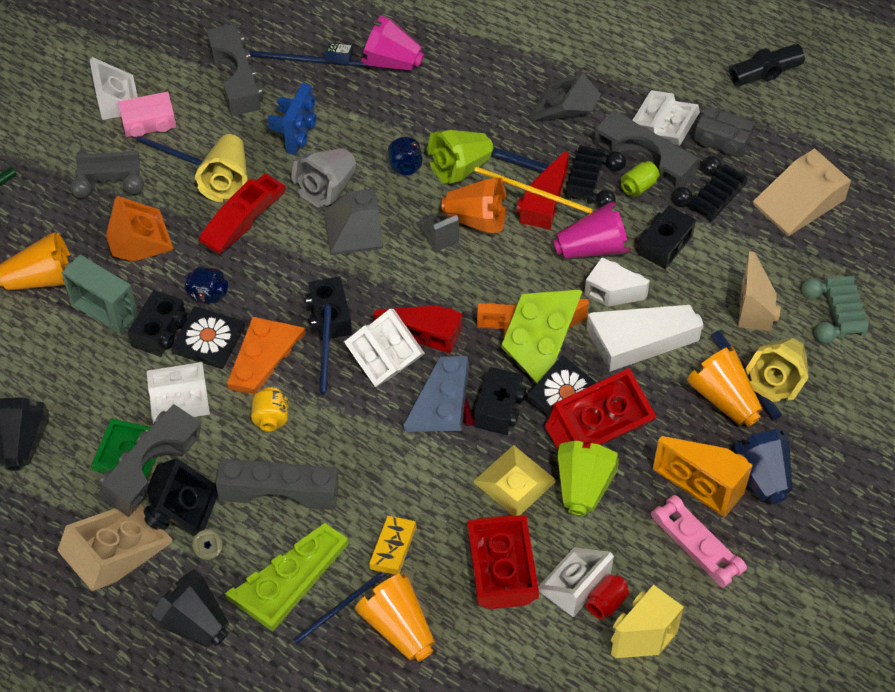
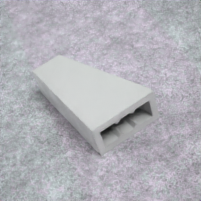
M690 305L593 312L588 314L586 330L610 372L699 341L701 330L703 329V321L699 314H695Z

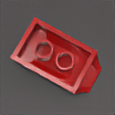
M627 368L554 403L545 428L557 450H559L561 443L571 441L583 442L582 448L590 449L591 443L604 445L633 430H640L646 424L654 421L657 416L630 368Z
M504 515L468 520L467 528L478 605L487 609L525 606L538 599L539 588L527 516Z

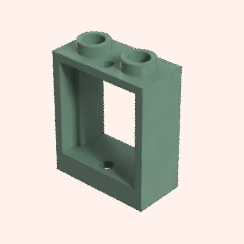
M79 255L73 262L66 265L62 276L71 305L121 335L138 316L131 285L82 255Z

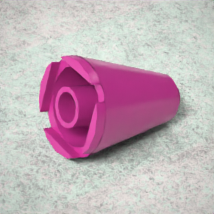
M614 201L609 202L558 232V239L553 240L557 254H563L564 258L567 259L629 253L630 248H624L623 242L627 241V236L619 211H612L616 203Z

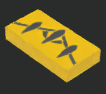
M387 516L369 563L371 570L393 575L400 573L416 530V521Z

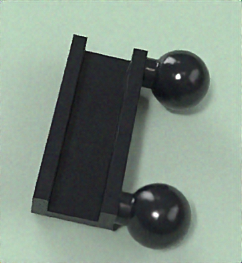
M579 145L567 188L566 199L571 200L572 196L587 199V204L594 203L598 208L612 201L616 203V197L613 192L602 190L599 193H595L602 164L606 165L611 171H621L626 165L625 156L617 151L606 155L602 149Z
M715 156L706 157L702 161V172L712 176L710 183L707 182L704 189H700L698 196L695 195L693 197L692 192L686 187H679L672 194V201L676 206L689 207L693 212L698 209L708 215L707 220L710 222L720 214L747 183L746 175L727 164H724L722 167L721 161Z

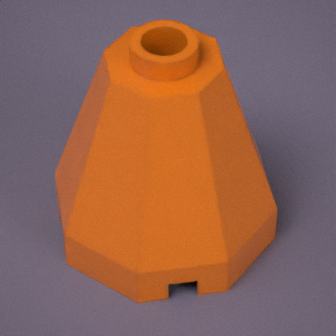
M489 178L447 192L446 197L442 198V212L455 214L458 216L459 223L487 233L503 231L506 206H502V199H506V190L502 178Z

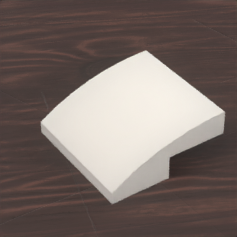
M651 90L632 121L680 146L700 111L698 104L675 101L673 93Z
M389 309L370 325L363 326L344 341L375 387L386 382L425 354L394 309Z
M202 362L147 371L153 424L157 416L162 411L166 412L173 404L193 417L210 415Z

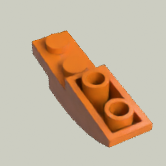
M579 299L569 327L575 326L587 319L589 299ZM478 303L477 328L504 329L505 337L517 304Z

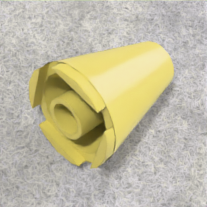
M223 135L197 168L195 180L198 184L197 188L208 199L223 202V199H229L248 181L244 144L236 135Z

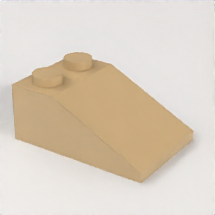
M814 148L795 160L752 204L782 232L790 236L845 201L851 180Z
M141 504L129 517L115 508L66 525L57 551L91 591L119 581L172 542V538L164 529L159 528L156 530L144 520L146 515L143 511L145 508Z

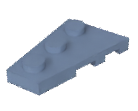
M467 356L439 358L403 425L405 431L462 430L469 369Z

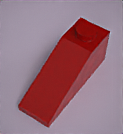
M563 152L529 186L560 197L568 170L569 152ZM526 190L524 198L519 197L516 213H520V224L551 230L558 202Z
M438 305L393 308L418 344L451 354L462 330L463 313ZM389 309L375 310L373 322Z

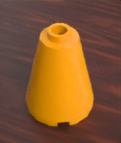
M56 232L50 233L0 264V287L4 286L6 290L65 285L62 272L69 263L67 256H70V253L61 235Z
M732 346L729 350L726 347L702 363L703 367L699 374L694 370L688 376L687 382L737 425L742 426L745 424L749 427L761 418L759 413L762 411V407Z
M399 573L385 580L372 589L374 593L370 596V600H367L364 596L356 604L355 610L410 661L416 658L420 662L433 653L431 647L435 644L434 638L406 573H403V575Z

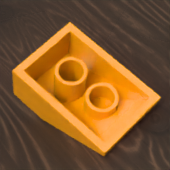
M661 436L658 440L653 465L654 471L724 518L744 495L752 469V464L744 456L735 454L727 448Z

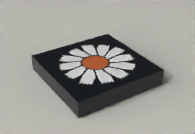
M194 306L171 347L172 354L223 369L245 328V323L242 320Z
M562 355L528 393L526 398L550 417L554 403L597 382Z

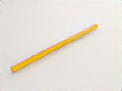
M477 166L475 167V172L491 178H502L503 182L589 214L593 212V209Z

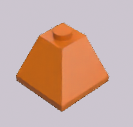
M120 196L115 198L106 233L112 256L133 262L173 249L160 209Z

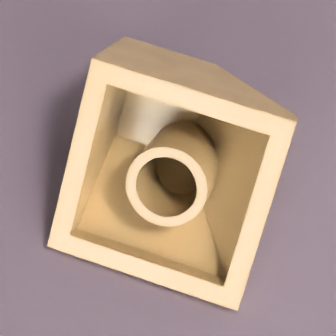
M749 251L741 286L738 327L771 331L773 322L779 321L781 306L776 305L777 294L755 252Z

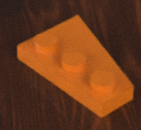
M252 317L228 379V389L255 395L273 374L274 368L284 357L286 358L292 351L291 348L294 344L303 338L306 334V329L304 327Z

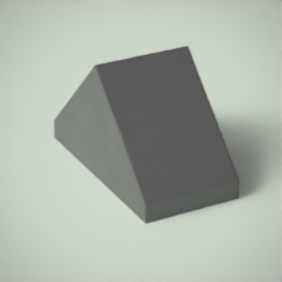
M437 213L416 222L418 228L435 252L459 243V219L455 214Z

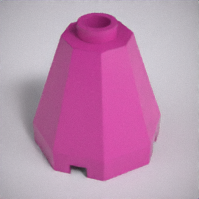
M381 15L377 21L382 23L380 27L374 25L363 51V54L368 56L362 57L361 62L369 66L413 70L414 66L419 68L424 57V53L421 52L422 46L396 22Z

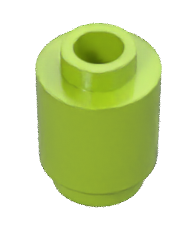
M650 161L640 162L621 177L622 190L627 195L638 197L657 182L660 175L658 168Z

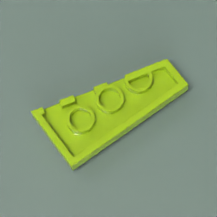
M324 523L295 543L294 548L283 556L280 554L271 560V564L259 573L254 572L247 577L246 582L235 589L233 587L227 591L225 597L232 604L273 632L348 546V538Z

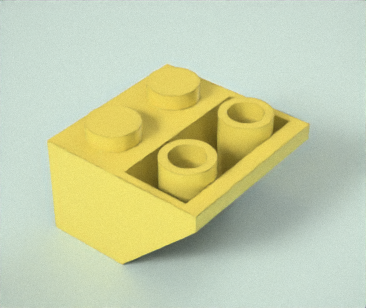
M653 585L647 593L642 591L636 597L632 604L634 608L628 615L622 613L613 626L615 633L611 638L613 643L611 655L613 657L625 658L659 655L677 634L684 606Z

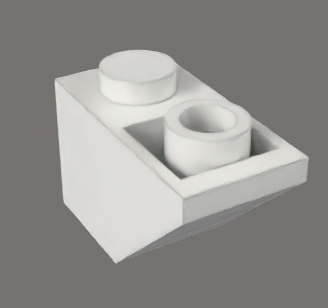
M601 258L586 279L584 295L608 307L645 300L648 295L650 280L621 267L616 262Z

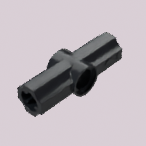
M793 44L772 52L767 48L761 49L753 55L752 59L729 67L731 81L735 86H741L761 78L767 82L779 77L782 71L804 64L803 49L799 44Z

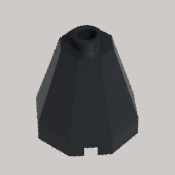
M23 397L0 398V464L4 465L5 469L18 471L31 463L48 423L49 410L43 402L36 401V406L30 405V399Z
M193 569L175 583L178 586L172 592L168 590L151 613L152 620L161 628L206 648L212 644L218 646L229 634L226 630L229 622L204 577Z

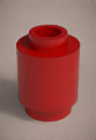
M607 574L587 596L588 600L585 606L588 611L600 620H604L606 616L610 617L629 596L627 582L619 575Z

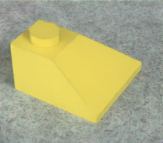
M513 445L474 480V483L511 515L518 516L556 483V479Z

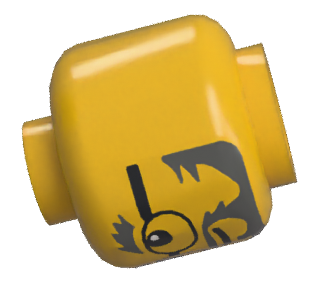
M268 387L262 389L252 399V422L266 432H272L281 428L288 420V398L277 388Z

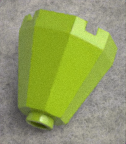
M457 130L433 132L430 134L426 148L428 156L433 155L434 161L430 162V167L442 184L462 181L475 171L476 166L480 167L490 159L493 143L485 133Z
M571 441L559 445L558 463L564 507L569 509V513L576 516H586V513L594 512L617 473L619 465L618 453L591 443L590 449L582 448L583 442Z

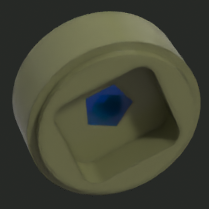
M202 530L195 535L192 548L200 559L212 560L221 553L223 542L215 531Z

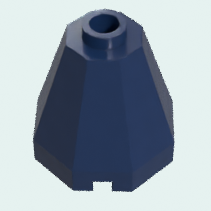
M773 429L748 437L749 442L742 446L740 441L729 449L735 454L744 456L752 464L747 484L762 501H770L771 504H777L788 498L786 494L792 490L790 441L784 430L780 432L779 429Z

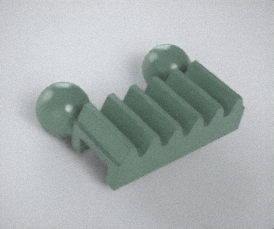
M854 276L828 278L823 283L815 278H810L803 282L801 292L808 299H817L822 293H826L835 327L829 322H822L816 326L814 336L818 342L828 344L835 337L840 339L844 338L845 334L860 333L861 336H866L868 320H865L866 312L862 311L863 303L860 302V293L857 294Z

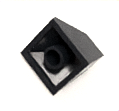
M178 458L156 465L147 490L152 508L194 537L200 531L205 530L218 497L216 484Z

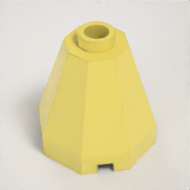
M789 338L760 346L746 367L747 375L750 373L752 379L750 383L753 390L772 402H778L783 398L794 400L809 378L804 345L794 338Z

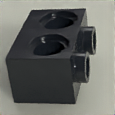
M341 276L308 282L309 293L305 294L307 310L313 309L314 315H310L312 332L318 331L319 340H323L324 307L329 303L331 305L330 339L352 335L351 317Z
M153 290L128 330L131 347L159 357L163 355L166 348H171L175 333L179 327H183L187 320L183 300Z

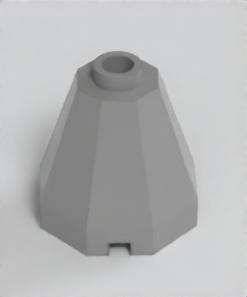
M344 148L312 153L293 161L291 179L294 185L299 183L301 189L298 192L302 198L317 208L323 205L327 206L336 201L355 172L356 161L353 154Z

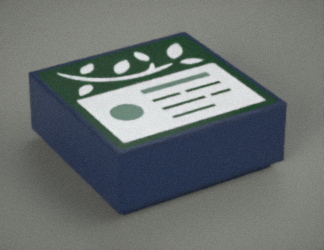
M329 43L325 51V60L350 62L354 45Z

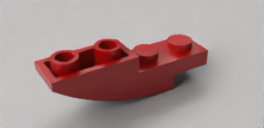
M267 173L263 174L256 181L252 178L249 179L215 214L199 236L198 241L221 254L252 227L253 219L285 193L286 185Z

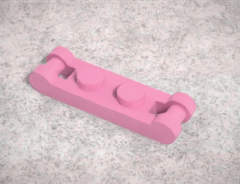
M672 495L666 500V504L663 507L658 506L651 511L653 520L720 587L725 588L732 582L731 578L733 576H740L747 570L745 562L740 557L734 556L684 506L678 496ZM673 513L679 518L675 522L669 518ZM723 562L726 565V567L723 569L719 568L717 565Z

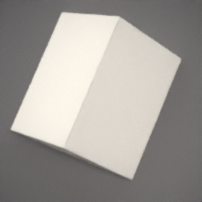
M92 57L90 65L102 120L121 117L118 101L138 98L134 77L132 74Z
M574 547L538 586L539 592L574 617L587 602V596L607 574L611 575L614 556L608 551Z

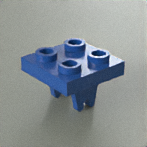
M304 83L301 84L294 99L278 98L277 104L279 106L277 109L285 113L284 117L269 115L267 118L269 122L268 128L285 136L286 153L296 155L300 147L305 146L308 137L307 133L310 129H314L317 121V115L314 114L315 97H313L312 85Z

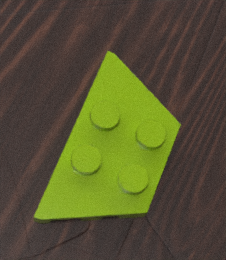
M581 290L522 294L501 348L510 357L514 358L517 365L536 384L556 362L583 292Z

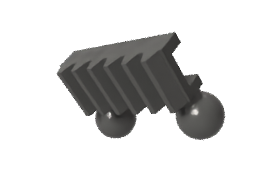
M138 151L76 155V179L70 185L71 192L75 197H87L92 189L91 184L95 185L97 181L106 184L107 180L116 183L120 179L123 182L124 190L133 195L143 190L144 181L140 176V156Z

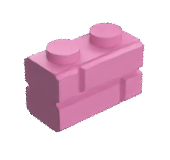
M168 92L118 101L126 137L143 136L146 133L156 131L166 132L171 128H176Z

